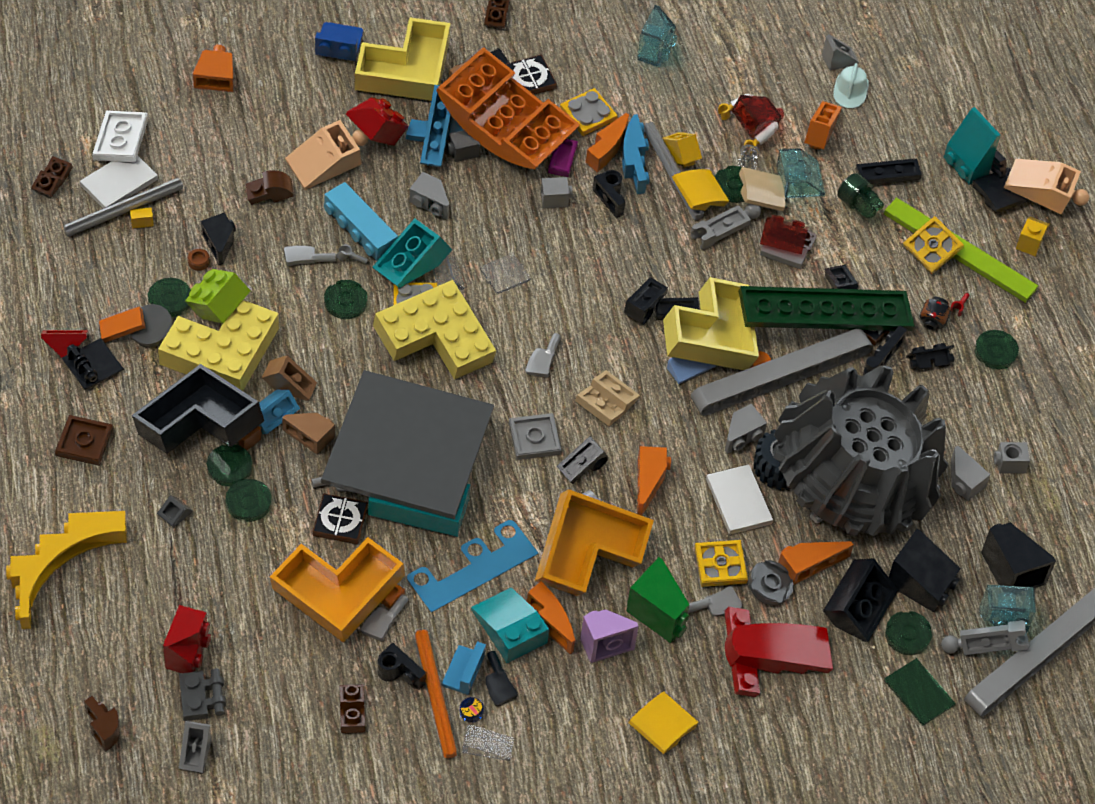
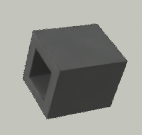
M465 130L449 133V142L446 143L448 154L453 156L455 162L479 157L480 143L473 139Z

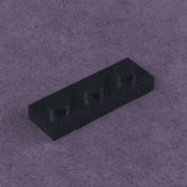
M917 158L856 164L855 167L856 174L868 185L921 180L922 177Z

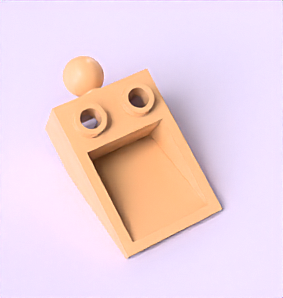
M338 120L318 130L285 157V160L304 190H307L362 165L360 148L358 146L366 145L369 138L360 129L356 130L351 136L342 121Z
M1015 159L1004 185L1005 189L1059 214H1062L1071 198L1078 206H1083L1089 201V194L1086 190H1074L1081 171L1062 162Z

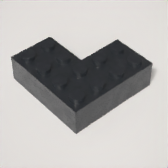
M202 364L198 365L132 415L138 435L166 454L201 428L229 447H232L265 421L259 401Z

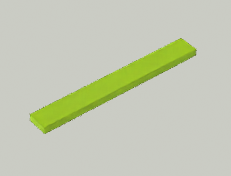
M897 197L884 211L885 216L912 233H915L931 219ZM953 233L964 244V248L953 256L954 259L1025 303L1037 291L1039 285Z

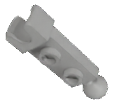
M747 204L743 211L738 205L716 217L693 225L690 236L692 239L700 237L702 242L700 249L705 250L713 246L715 242L749 226L751 219L760 216L761 207Z
M1019 620L1008 622V625L961 630V638L958 639L953 635L945 636L942 639L941 647L946 653L951 654L963 647L964 655L1012 649L1013 652L1027 650L1029 648L1028 636L1025 635V621Z

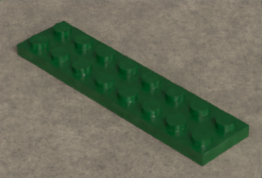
M740 286L738 291L745 327L895 331L899 325L907 329V331H912L915 327L907 291Z

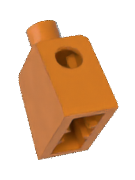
M215 45L213 51H202L193 71L194 88L233 92L232 54L226 52V48L223 45Z

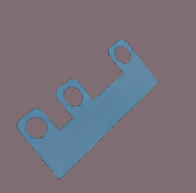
M507 520L495 527L494 532L504 546L492 553L480 538H474L463 544L461 551L471 564L437 582L426 567H421L408 574L407 580L431 612L538 554V551L513 520ZM504 526H512L516 534L512 538H505L501 534V529ZM471 544L481 545L483 551L479 556H472L468 553V547ZM417 573H425L428 575L429 581L426 585L420 586L414 582V576Z

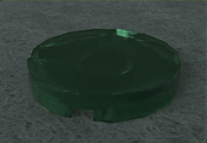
M727 166L726 169H720L714 176L731 203L745 202L740 192L743 187V182L739 176L742 168L740 166Z
M163 278L156 281L150 287L148 303L149 305H160L168 310L171 317H177L182 314L181 312L187 311L190 308L185 302L189 297L190 287L181 279Z
M352 280L336 281V284L327 287L324 293L325 308L331 315L340 319L358 317L367 307L366 290L362 288L361 284Z
M988 330L980 334L976 340L974 352L977 359L985 363V366L999 370L1010 367L1016 361L1019 347L1017 341L1010 334L1000 330Z
M221 445L215 448L209 454L206 463L209 477L215 480L217 484L228 487L243 483V480L247 477L249 478L253 468L251 455L245 448L239 445H233L232 447Z
M256 479L240 480L228 489L225 500L226 507L234 518L238 520L240 518L245 520V522H253L267 515L272 504V495L269 488L263 482Z
M897 612L890 617L886 625L885 637L888 644L901 654H920L927 649L931 642V625L924 616L916 612Z

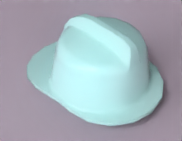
M858 63L844 68L836 78L833 91L834 99L840 106L845 108L859 107L866 99L869 82L865 71L858 67Z

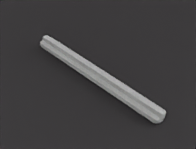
M653 122L644 124V132L694 220L702 219L704 211L691 209L672 179L673 175L681 173V170Z
M180 178L173 179L65 224L63 227L64 232L70 237L125 214L131 209H137L180 191L183 188V183Z

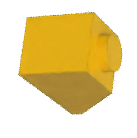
M678 132L663 137L677 164L688 167L696 164V160L702 159L696 134Z
M1033 217L1027 218L1016 249L1036 257L1050 224Z

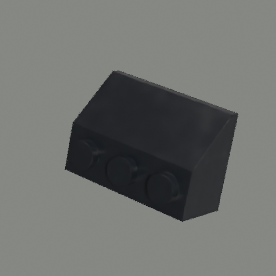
M874 558L853 559L823 612L836 628L864 642H868L898 589Z

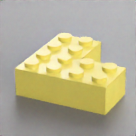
M409 18L403 48L362 42L355 71V90L432 101L434 85H441L450 40V23Z
M709 277L699 291L701 310L674 305L663 319L667 356L739 370L749 369L759 357L755 327H745L738 292L740 286L749 285Z
M454 280L375 313L373 327L394 361L433 344L454 380L493 363L496 349Z
M243 300L222 324L219 331L178 316L158 348L159 365L188 374L198 365L202 364L243 391L279 329V313Z

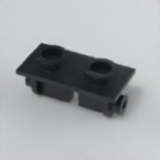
M946 343L933 345L932 349H925V346L912 349V352L906 358L912 357L910 367L911 369L915 368V370L931 368V359H933L935 367L950 365L954 362V355L950 354L949 351L954 348V345L946 346Z

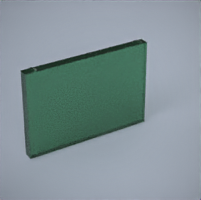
M917 658L884 678L885 683L922 726L956 704Z

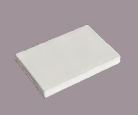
M106 111L92 154L93 160L135 162L148 122V113Z
M137 155L135 162L111 161L80 180V186L104 209L128 199L158 180V175Z
M750 465L706 476V481L729 535L772 524V516Z

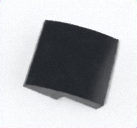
M1009 167L1006 168V177L999 179L992 173L973 180V188L985 197V204L996 213L1030 201L1004 188L1011 171Z

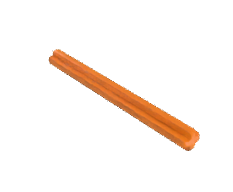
M425 629L418 630L415 633L422 667L426 672V684L443 755L446 759L454 758L457 755V750L429 634Z

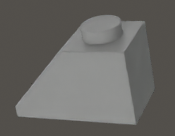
M957 445L951 458V486L958 495L963 496L969 501L987 486L991 474Z

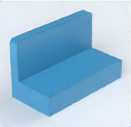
M277 389L259 402L265 420L259 425L262 434H268L280 425L284 415L294 414L300 409L290 390Z
M477 641L474 650L459 645L443 679L442 686L469 695L485 658L486 644Z

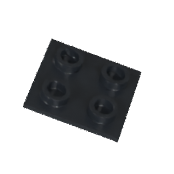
M101 338L82 348L72 344L67 347V355L62 357V360L84 390L124 370Z

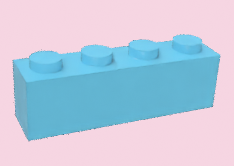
M346 182L324 194L325 211L337 220L339 226L343 229L345 228L350 233L352 239L355 242H359L364 248L366 254L372 256L376 261L398 238V235Z

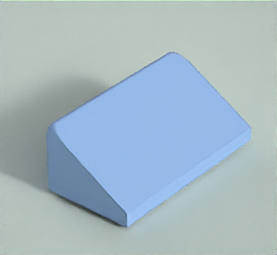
M672 357L668 360L667 370L677 383L681 384L716 367V365Z

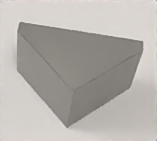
M830 34L826 36L822 57L829 71L859 63L852 47Z
M191 721L185 722L179 769L204 772L212 742L210 725Z

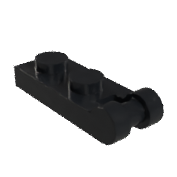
M899 325L895 332L891 331L885 339L886 343L883 346L879 345L874 356L867 358L863 375L879 366L886 365L903 344L907 329Z

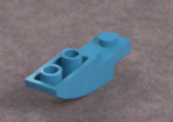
M638 114L632 116L625 133L622 170L624 179L633 178L636 193L644 194L646 185L649 184V174L644 171L645 153L649 150L648 139L643 136L644 124L639 121Z

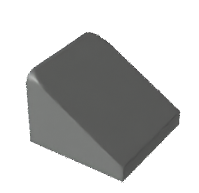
M170 495L157 514L172 527H176L193 510L179 498Z

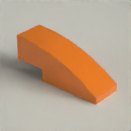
M623 114L596 134L595 144L587 149L586 164L597 173L613 159L620 149L628 127L629 114Z
M540 581L528 591L527 602L539 613L549 628V636L571 654L574 652L575 637L568 616L552 591Z

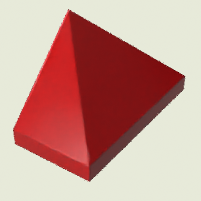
M43 330L41 333V339L61 358L67 355L68 346L72 344L79 346L88 336V330Z

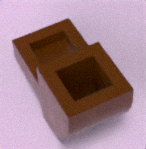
M281 171L262 172L263 178L246 183L247 198L251 205L270 198L276 203L294 196L292 179Z
M90 696L84 700L86 713L92 719L90 723L91 735L106 752L117 743L120 736L118 713L115 708L108 711L101 701L97 702L93 696Z

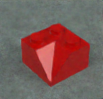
M371 97L346 113L350 120L371 141L395 146L409 127L403 121L404 117L400 113L393 111L390 108L391 104L384 98L377 99Z
M182 605L178 606L163 644L165 669L179 673L195 672L196 668H200L203 661L202 651L204 648H208L211 640V634H208L210 622H207V612Z

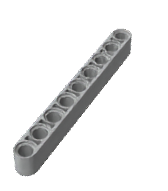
M854 329L703 385L691 393V399L702 416L710 415L864 357L872 351L873 345L863 330Z
M1095 588L1029 642L1027 650L1016 652L976 685L966 695L964 701L981 717L985 716L1095 625Z

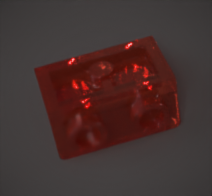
M772 215V217L766 218L760 244L802 255L809 227L805 226V222L793 220L791 223L784 221L782 216Z

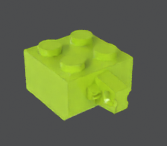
M212 269L203 276L201 283H196L190 289L189 297L185 302L203 320L224 323L251 290L236 273Z

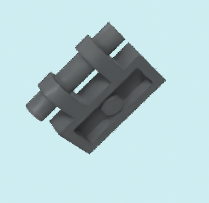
M212 669L210 671V679H204L203 671L179 674L184 721L208 718V709H215V715L217 716L225 714L226 697L223 696L222 692L224 679L220 674V669ZM205 690H212L213 697L206 699Z

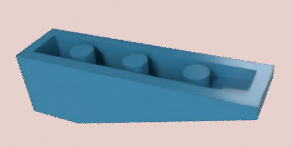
M434 85L420 160L422 165L435 167L442 166L452 115L446 109L436 91L440 85Z

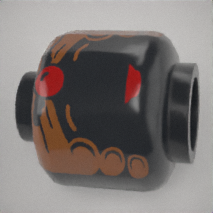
M933 297L925 301L919 317L924 323L925 328L934 331L946 326L951 314V308L945 299Z

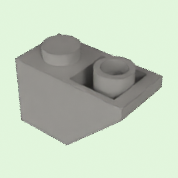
M422 172L410 188L409 202L416 207H421L433 215L447 220L449 217V201L442 181Z
M752 404L733 413L725 446L727 454L734 450L739 451L746 444L752 441H759L763 437L767 423Z

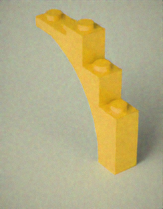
M125 511L68 513V522L64 523L63 534L40 535V544H35V555L11 556L10 565L6 566V578L11 580L12 588L15 589L16 600H20L19 606H15L16 621L20 620L21 629H31V608L38 592L47 579L65 562L85 551L100 546L127 543Z

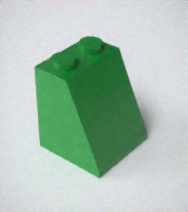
M660 557L630 587L626 612L671 643L676 637L680 638L687 629L685 625L689 618L688 610L690 604L665 562Z

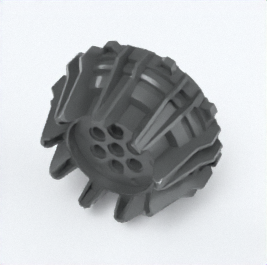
M886 365L879 366L863 376L858 375L857 370L851 367L830 378L823 376L817 384L807 383L799 395L800 403L791 401L785 407L778 419L780 425L774 433L779 444L773 449V457L780 462L779 470L783 473L787 486L797 495L796 502L802 508L806 507L813 511L822 520L835 527L839 526L846 530L847 534L857 536L859 532H865L872 536L884 532L894 534L897 529L903 533L912 527V520H923L941 497L938 477L948 467V462L944 459V451L946 450L945 420L936 418L922 426L923 421L927 417L926 410L930 395L928 390L923 385H919L901 401L888 393L893 377V369Z

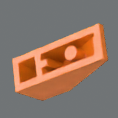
M822 101L810 121L804 143L809 144L814 149H824L830 139L842 107Z
M639 447L638 515L642 516L663 483L666 470L671 468V457H667L666 447Z
M851 541L799 543L793 547L788 546L781 551L778 563L788 570L791 580L793 579L795 585L849 558L854 544Z

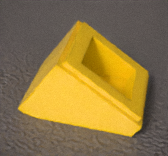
M152 207L130 210L132 228L154 226Z

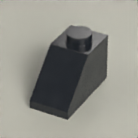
M225 212L201 221V234L218 265L224 263L233 245L234 232H236L233 220H229Z

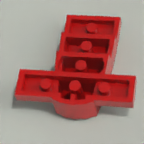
M728 607L724 611L727 629L725 655L732 668L735 694L757 697L760 694L757 669L779 674L782 670L804 674L807 670L829 673L833 670L826 627L789 623L751 624L749 610Z

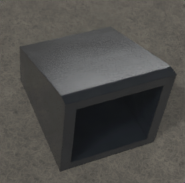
M1011 522L992 526L989 529L981 551L1005 598L1046 585L1056 562L1050 553Z
M916 529L894 559L889 578L897 587L898 592L928 610L935 612L938 606L943 607L947 602L950 589L954 591L960 583L961 579L958 578L961 568L921 530Z

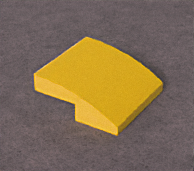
M689 170L674 174L672 177L691 209L706 211L710 205L725 207L729 202L711 170Z
M663 691L640 709L630 719L629 724L662 754H665L678 745L683 736L694 730L698 721Z

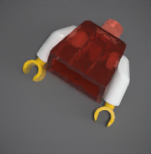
M751 94L740 95L739 98L731 101L730 105L722 103L718 107V114H721L722 120L729 119L730 111H732L751 138H755V140H746L743 150L751 147L748 151V156L755 154L758 144L762 145L778 130L779 122L784 117L783 109L775 108L769 98L753 96Z

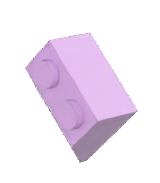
M606 609L599 612L592 611L584 616L580 640L590 663L634 650L639 627L637 622Z

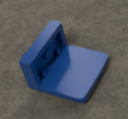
M330 22L323 23L321 33L317 32L315 36V55L356 61L363 29Z

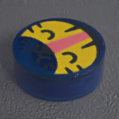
M468 697L461 702L459 713L463 720L477 722L482 718L484 706L478 698Z

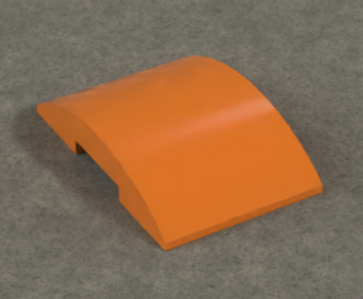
M483 47L442 83L436 91L456 122L473 139L478 141L480 145L508 162L525 168L536 169L579 128L580 124L549 99L543 103L513 79L515 72Z

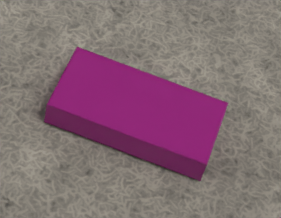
M566 139L553 152L548 173L569 177L578 141Z

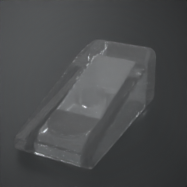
M467 724L462 753L510 761L514 738Z

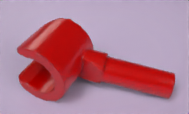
M965 293L960 301H954L950 307L951 312L955 308L959 309L957 316L960 317L963 313L964 303L970 295Z

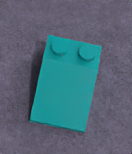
M973 107L947 143L944 158L958 172L959 176L970 185L973 183V180L989 175L1001 135Z
M414 218L372 268L400 288L438 267L453 249L438 234Z
M512 587L471 607L472 612L506 663L548 643L549 628L539 613Z

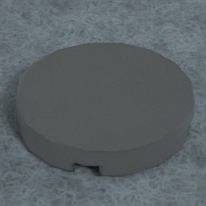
M144 305L141 309L143 310L145 329L131 333V336L140 346L156 347L163 342L173 325V319L168 310L160 305Z
M772 560L759 562L752 568L748 576L751 592L762 603L779 605L785 602L793 592V579H790L788 570L778 562Z

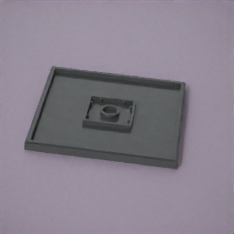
M363 370L322 475L321 484L455 520L491 419L494 404Z

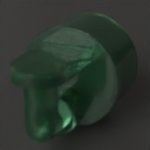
M859 173L849 175L838 188V198L851 209L858 210L868 219L874 217L876 212L884 207V203L872 190L873 185Z

